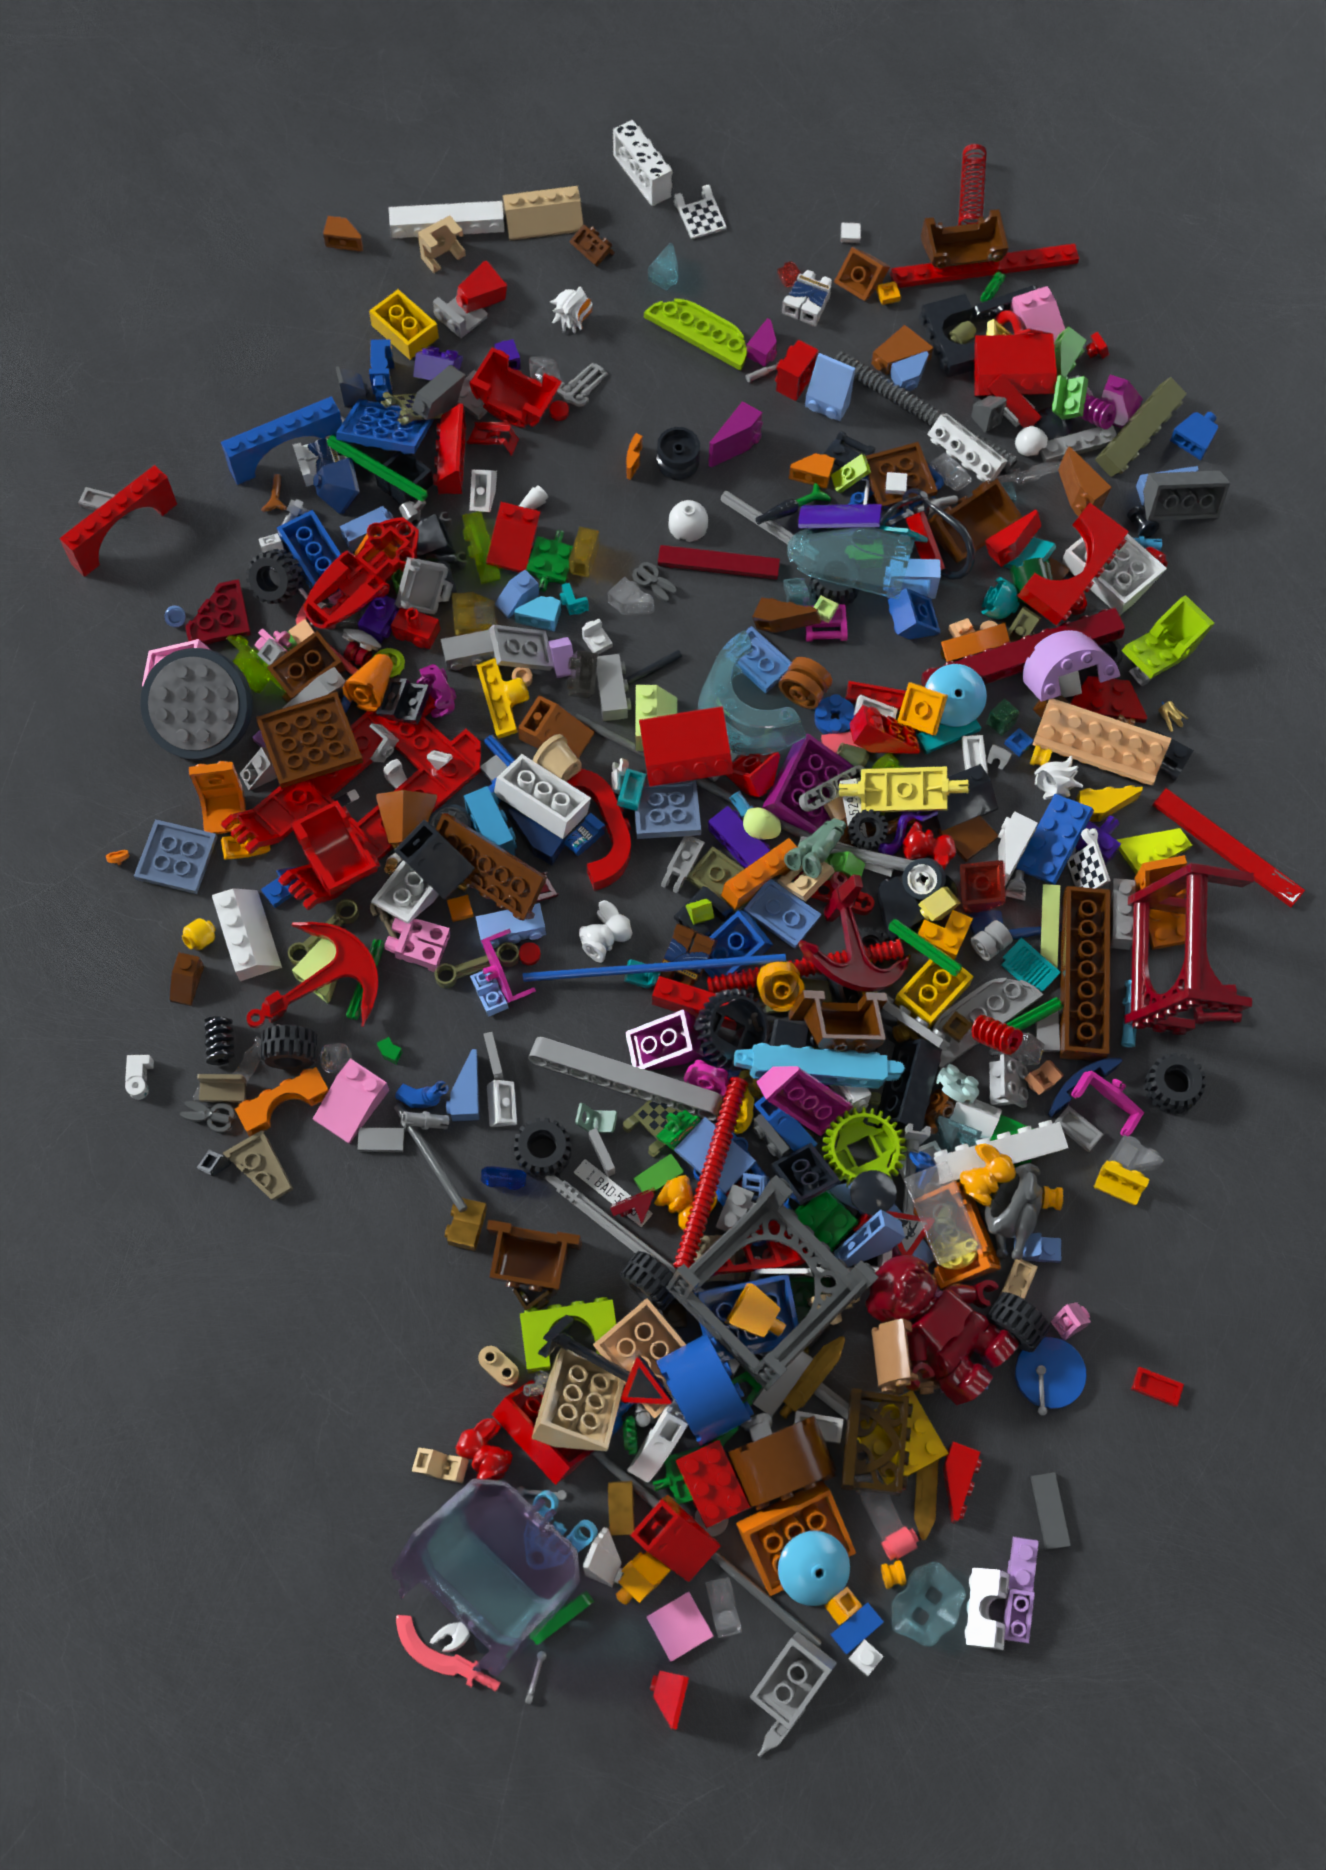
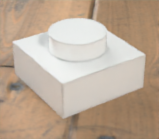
M864 1639L848 1660L868 1676L884 1656Z

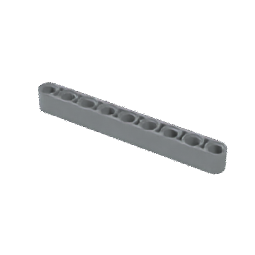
M545 1037L536 1038L528 1057L535 1065L647 1101L650 1100L659 1104L663 1102L668 1104V1107L680 1111L686 1110L691 1115H696L700 1118L706 1117L711 1121L717 1119L723 1102L722 1095L714 1091Z

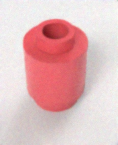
M904 1526L885 1537L886 1540L881 1542L890 1560L894 1558L898 1560L917 1549L916 1543L919 1542V1539L912 1528L908 1530Z

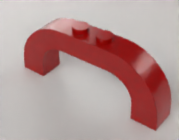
M581 769L580 772L566 782L589 796L597 804L613 844L610 853L606 857L587 864V874L594 891H597L616 882L627 869L631 856V839L629 834L631 827L628 819L623 818L621 812H624V809L617 805L618 800H616L614 792L606 780L592 771Z

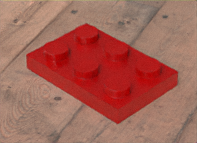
M719 1440L676 1460V1464L705 1528L711 1527L750 1508Z

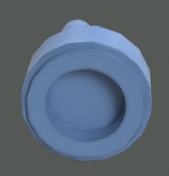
M175 605L167 608L164 617L168 625L179 627L185 622L186 615L181 607Z

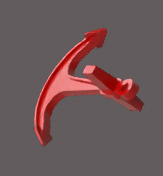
M293 922V927L332 942L336 948L335 957L329 964L287 994L281 995L279 991H276L266 997L265 1002L262 1003L261 1010L253 1009L248 1012V1025L252 1028H260L264 1024L265 1018L270 1023H273L284 1016V1012L287 1011L289 1004L340 978L352 977L358 980L363 988L361 1027H364L373 1009L378 991L377 968L367 947L351 932L336 925L320 922ZM259 1016L260 1019L259 1021L254 1022L252 1021V1017Z

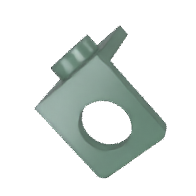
M580 1103L575 1124L588 1133L597 1128L598 1133H613L618 1113L616 1111L593 1110L584 1103ZM584 1111L587 1115L585 1123L582 1120V1114Z

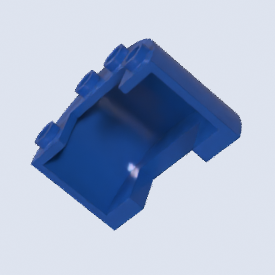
M707 1334L656 1361L676 1403L700 1446L751 1419L750 1416L754 1414L747 1401L742 1402L741 1398L744 1397V1394L739 1384L733 1385L729 1378L733 1373L727 1361L722 1363L716 1352L720 1348L714 1337L709 1339Z

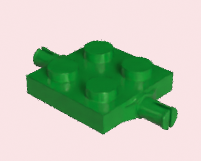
M557 530L554 540L537 536L526 571L540 579L539 591L542 589V592H546L548 582L566 583L576 547L562 543L563 531Z
M709 1444L668 1456L664 1462L667 1470L666 1478L653 1481L655 1491L657 1492L669 1487L674 1494L676 1503L679 1505L693 1501L676 1464V1460Z

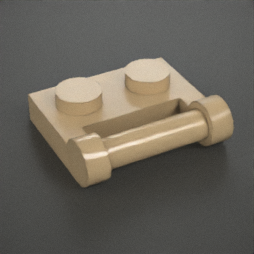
M823 862L821 863L822 872L817 878H810L803 872L792 883L791 881L803 870L802 866L799 870H790L785 876H781L778 879V883L806 902L835 871L831 865Z

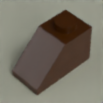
M178 952L171 975L170 1002L192 1006L204 969V964L199 956Z

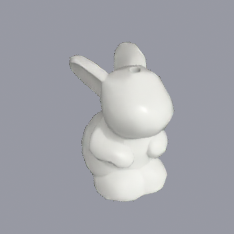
M605 900L599 902V910L597 911L598 918L604 925L592 924L582 926L579 929L583 950L589 957L600 963L605 960L606 952L612 950L614 941L625 942L633 934L630 920L624 915L619 914L617 908Z

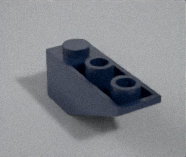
M509 808V819L532 854L553 865L565 847V837L563 839L522 812Z

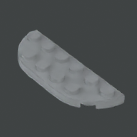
M998 978L981 985L950 1007L938 1018L932 1030L934 1031L936 1028L945 1034L944 1040L950 1043L946 1051L942 1049L941 1061L938 1066L939 1071L979 1043L972 1037V1028L960 1043L941 1030L955 1011L973 1024L980 1015H986L1006 1024L1041 999L1043 994L1036 987L1023 980Z

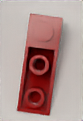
M953 1441L949 1446L948 1454L943 1464V1474L951 1522L955 1524L959 1518H964L967 1509L964 1501L966 1495L971 1496L975 1484L971 1480L973 1474L979 1472L982 1460L978 1459L979 1451Z

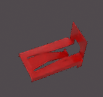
M504 420L505 423L474 422L475 427L469 440L465 442L467 444L502 445L503 443L512 456L519 438L507 420ZM477 429L491 430L492 432H484ZM500 431H508L511 435L509 442L505 438L490 437L496 435L499 437Z

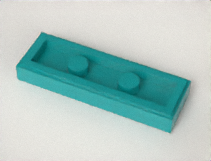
M976 719L960 727L940 724L936 735L921 732L916 737L926 755L962 739V736H970L979 732L981 726Z

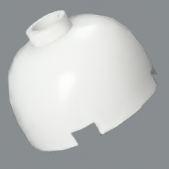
M685 500L673 507L669 515V529L675 538L679 540L682 538L686 539V542L699 540L705 535L708 528V515L701 504L692 500Z

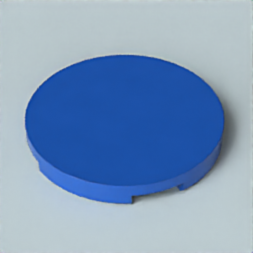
M1045 1337L1034 1352L1022 1350L1019 1354L1015 1366L1016 1383L1023 1396L1034 1405L1040 1406L1039 1375L1036 1373V1368L1040 1365L1046 1368L1044 1374L1046 1408L1059 1409L1068 1406L1082 1393L1086 1382L1085 1364L1079 1352L1066 1341Z

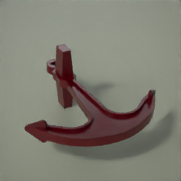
M835 872L829 879L830 885L835 890L832 892L833 896L823 910L826 921L833 922L841 915L848 957L847 963L839 964L832 961L819 950L817 945L800 940L798 945L805 959L810 960L824 975L834 982L849 989L862 992L884 990L892 986L902 976L911 955L909 954L898 960L888 969L878 968L869 961L851 909L854 905L853 901L863 888L861 876L853 874L848 879L844 873Z

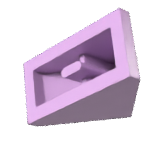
M569 638L548 641L556 677L576 675L574 654Z

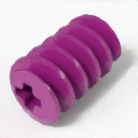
M1086 393L1083 416L1078 418H1082L1084 421H1088L1106 430L1114 423V406L1107 404L1105 401L1101 402L1099 398L1095 399L1094 396H1089Z

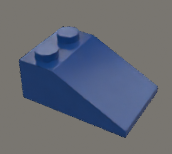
M738 910L710 936V938L718 941L710 959L762 956L774 944L748 912ZM747 966L706 968L704 970L711 978H714L715 975L721 977V974L726 976L730 972L731 974H735V971L739 973Z

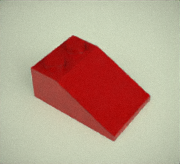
M501 502L486 564L519 573L526 570L538 527L540 511Z

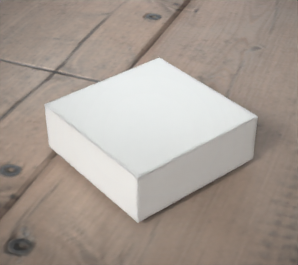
M841 223V243H860V223Z
M887 472L885 493L904 495L906 492L907 474Z

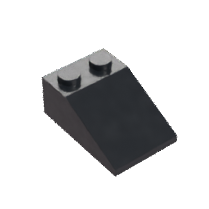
M812 1143L772 1163L775 1175L788 1182L791 1187L790 1189L793 1191L790 1197L800 1205L841 1184L840 1179Z

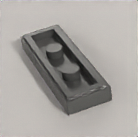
M1055 1472L1031 1476L1045 1550L1071 1546Z

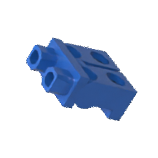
M391 339L371 340L370 364L372 369H369L372 391L373 394H376V401H385L386 399L383 397L384 392L393 394L389 368H394L395 365Z

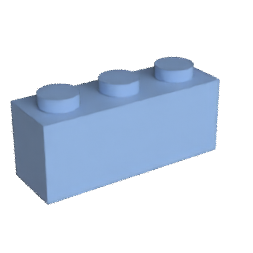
M540 903L535 904L532 912L535 914L534 918L524 921L515 918L509 910L476 916L480 940L509 928L511 933L490 941L493 948L505 942L516 944L524 939L535 940L546 935Z

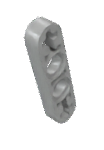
M857 765L807 791L799 798L800 807L804 811L810 812L839 797L838 780H850V777L859 773L860 777L856 779L858 784V781H861V769L865 768ZM823 787L829 790V798L823 796ZM816 796L817 800L811 804L807 803L808 799Z

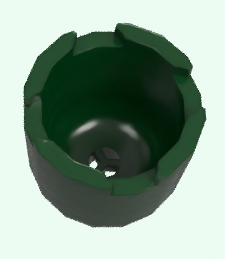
M1032 558L1024 560L1022 566L1016 568V565H1013L1010 568L1012 583L1017 588L1018 594L1034 573L1043 578L1053 580L1048 559L1043 562V558ZM1018 598V602L1022 606L1032 608L1021 598Z

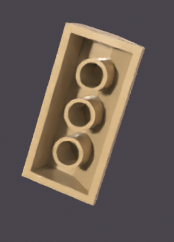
M578 186L503 195L509 241L578 232L583 226Z

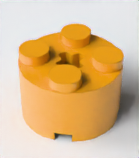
M773 962L763 965L757 977V987L761 999L765 1005L774 1011H789L802 991L805 990L800 973L791 962Z

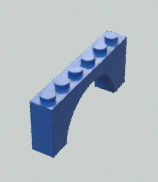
M331 396L222 441L221 445L236 484L238 485L255 478V470L259 461L274 447L298 437L313 436L326 439L330 435L336 436V432L342 425L340 411Z

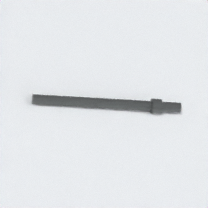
M402 1103L395 1105L394 1109L399 1115L402 1124L403 1112L406 1109ZM403 1126L411 1134L459 1212L466 1211L468 1207L416 1126Z

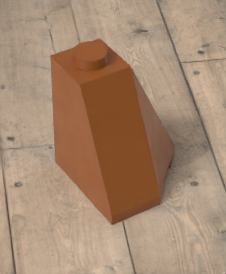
M406 790L377 794L376 798L389 844H397L398 847L424 819L427 822L429 821L437 795Z

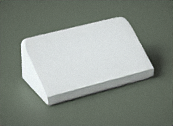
M493 1080L487 1085L490 1127L517 1125L514 1082Z

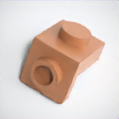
M1047 1060L1040 1068L1030 1072L1024 1079L1028 1082V1086L1032 1091L1041 1095L1050 1090L1063 1077V1074L1051 1060Z

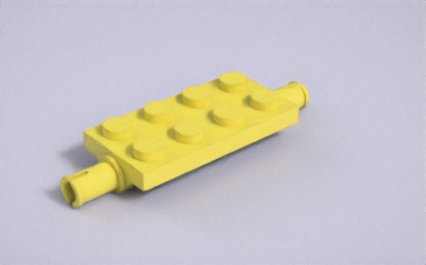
M947 766L861 769V781H858V784H839V797L858 796L861 798V812L864 809L866 811L873 809V812L948 810L949 793H969V781H949Z

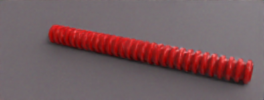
M896 939V942L892 940L889 943L882 942V945L876 943V946L872 944L867 948L864 946L866 956L873 964H876V961L881 963L883 960L889 961L890 958L896 960V957L901 959L904 956L903 946L899 939ZM842 950V953L836 951L835 954L831 952L827 955L832 961L839 964H845L848 960L846 950ZM802 958V961L795 959V962L788 961L794 964L801 978L804 975L809 977V974H812V976H815V973L822 974L810 960L808 961L805 958ZM755 967V970L750 968L746 972L741 970V973L735 971V974L730 972L726 976L721 974V977L717 975L714 978L708 977L709 992L717 993L727 989H738L740 991L741 988L748 989L749 986L755 988L760 969Z
M732 1077L729 1079L730 1084L727 1085L726 1097L723 1098L722 1110L719 1111L720 1116L717 1118L716 1129H714V1135L711 1138L713 1142L709 1144L710 1148L707 1151L709 1155L705 1157L706 1162L703 1164L705 1168H702V1175L699 1177L701 1181L697 1184L699 1188H696V1195L693 1197L695 1201L691 1204L693 1208H690V1215L687 1217L689 1221L685 1223L687 1228L683 1230L685 1235H682V1242L679 1243L681 1248L677 1250L679 1255H676V1262L673 1263V1267L676 1270L683 1263L689 1268L695 1263L694 1259L698 1256L696 1253L700 1249L698 1245H701L702 1241L700 1239L704 1236L702 1233L706 1229L704 1225H707L708 1221L706 1219L710 1216L708 1213L712 1209L710 1205H713V1198L716 1196L714 1193L718 1189L716 1185H719L720 1182L718 1180L721 1178L720 1172L724 1169V1159L727 1158L728 1146L731 1145L732 1133L735 1132L736 1120L739 1119L740 1107L743 1105L742 1101H744V1095L747 1092L745 1088L749 1085L742 1078Z

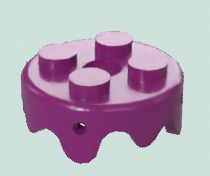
M435 664L420 669L422 677L417 680V684L429 685L432 689L430 696L436 700L435 706L437 708L431 711V716L433 718L444 717L453 713L456 693L452 687H449L445 670L443 668L440 669Z

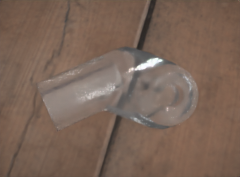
M542 1370L536 1372L535 1375L538 1376L534 1378L536 1383L526 1384L523 1388L524 1395L535 1396L544 1394L549 1374Z

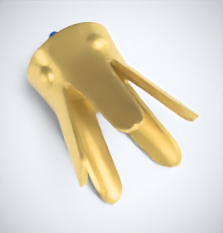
M1162 701L1163 705L1158 711L1165 719L1169 730L1173 731L1169 716L1179 727H1183V722L1180 719L1182 717L1185 719L1189 718L1176 709L1172 701L1166 703Z

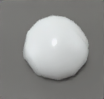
M1034 426L1026 427L1017 435L1016 449L1024 456L1038 455L1040 449L1047 446V436L1039 428Z

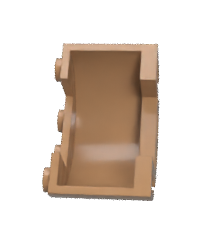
M898 1319L879 1325V1328L874 1327L872 1329L878 1387L882 1390V1393L902 1395L904 1392L911 1391L906 1386L911 1385L913 1380H919L920 1382L919 1389L914 1390L920 1391V1395L933 1394L934 1389L941 1388L939 1381L935 1380L934 1377L923 1379L921 1373L917 1372V1374L911 1372L912 1363H910L906 1334L907 1332H912L910 1321Z

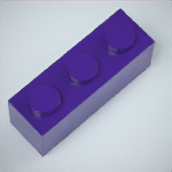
M729 806L708 821V830L743 868H747L770 852V847L764 840L753 838L745 831L740 814L736 810L732 811Z

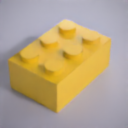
M399 289L369 311L372 326L386 339H391V343L409 360L414 358L417 352L427 348L439 338L437 323Z
M929 959L899 991L894 1003L898 1007L903 1005L912 1012L910 1016L914 1019L920 1017L929 1023L927 1028L930 1029L938 1018L970 986L974 976L963 967L957 976H953Z

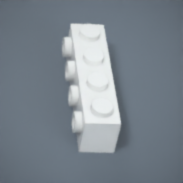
M947 413L939 416L927 434L932 438L931 441L935 445L944 447L949 456L962 461L961 465L968 470L972 469L976 472V476L983 482L988 479L990 482L994 481L1008 462Z

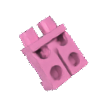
M395 918L392 924V931L401 935L399 939L388 936L385 949L395 953V958L421 965L428 968L429 971L435 972L447 946L450 928L419 919H413L407 924Z

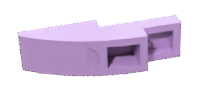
M1013 1537L1011 1557L1008 1562L1007 1571L1009 1574L1008 1599H1005L1004 1624L1006 1626L1004 1640L1029 1643L1038 1540Z

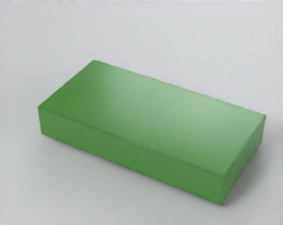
M669 1154L636 1176L634 1181L642 1192L653 1187L657 1192L665 1186L668 1180L683 1175L684 1171L673 1155Z

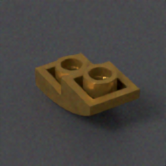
M633 1481L609 1482L610 1534L629 1535L635 1530Z

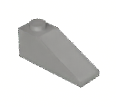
M333 667L313 680L283 708L337 692L338 696L341 697L344 695L343 685L345 680L336 668Z

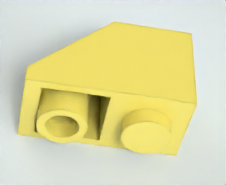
M942 887L918 905L922 908L920 910L921 914L927 920L937 921L942 920L961 903L948 887Z

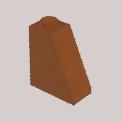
M904 325L873 352L871 364L878 371L888 375L891 372L893 363L925 351L928 352L927 362H929L932 357L933 347Z

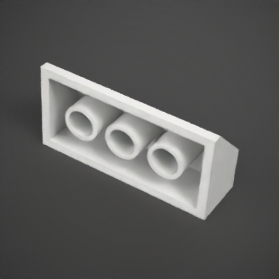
M230 889L212 895L231 960L239 980H246L282 968L258 890Z

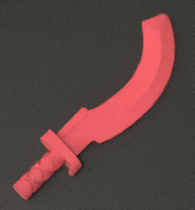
M398 1615L396 1617L397 1631L402 1645L418 1663L441 1674L455 1676L458 1673L468 1679L466 1685L473 1687V1680L494 1691L498 1690L501 1682L478 1671L482 1664L481 1662L476 1660L473 1664L457 1654L452 1657L432 1650L417 1635L411 1616Z

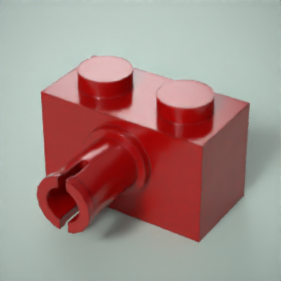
M400 608L391 624L393 636L401 641H409L419 648L431 649L440 632L439 619L420 613L417 609L414 610V608Z

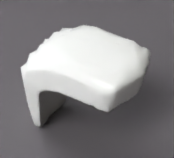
M398 759L392 760L384 767V777L395 789L407 780L402 764Z

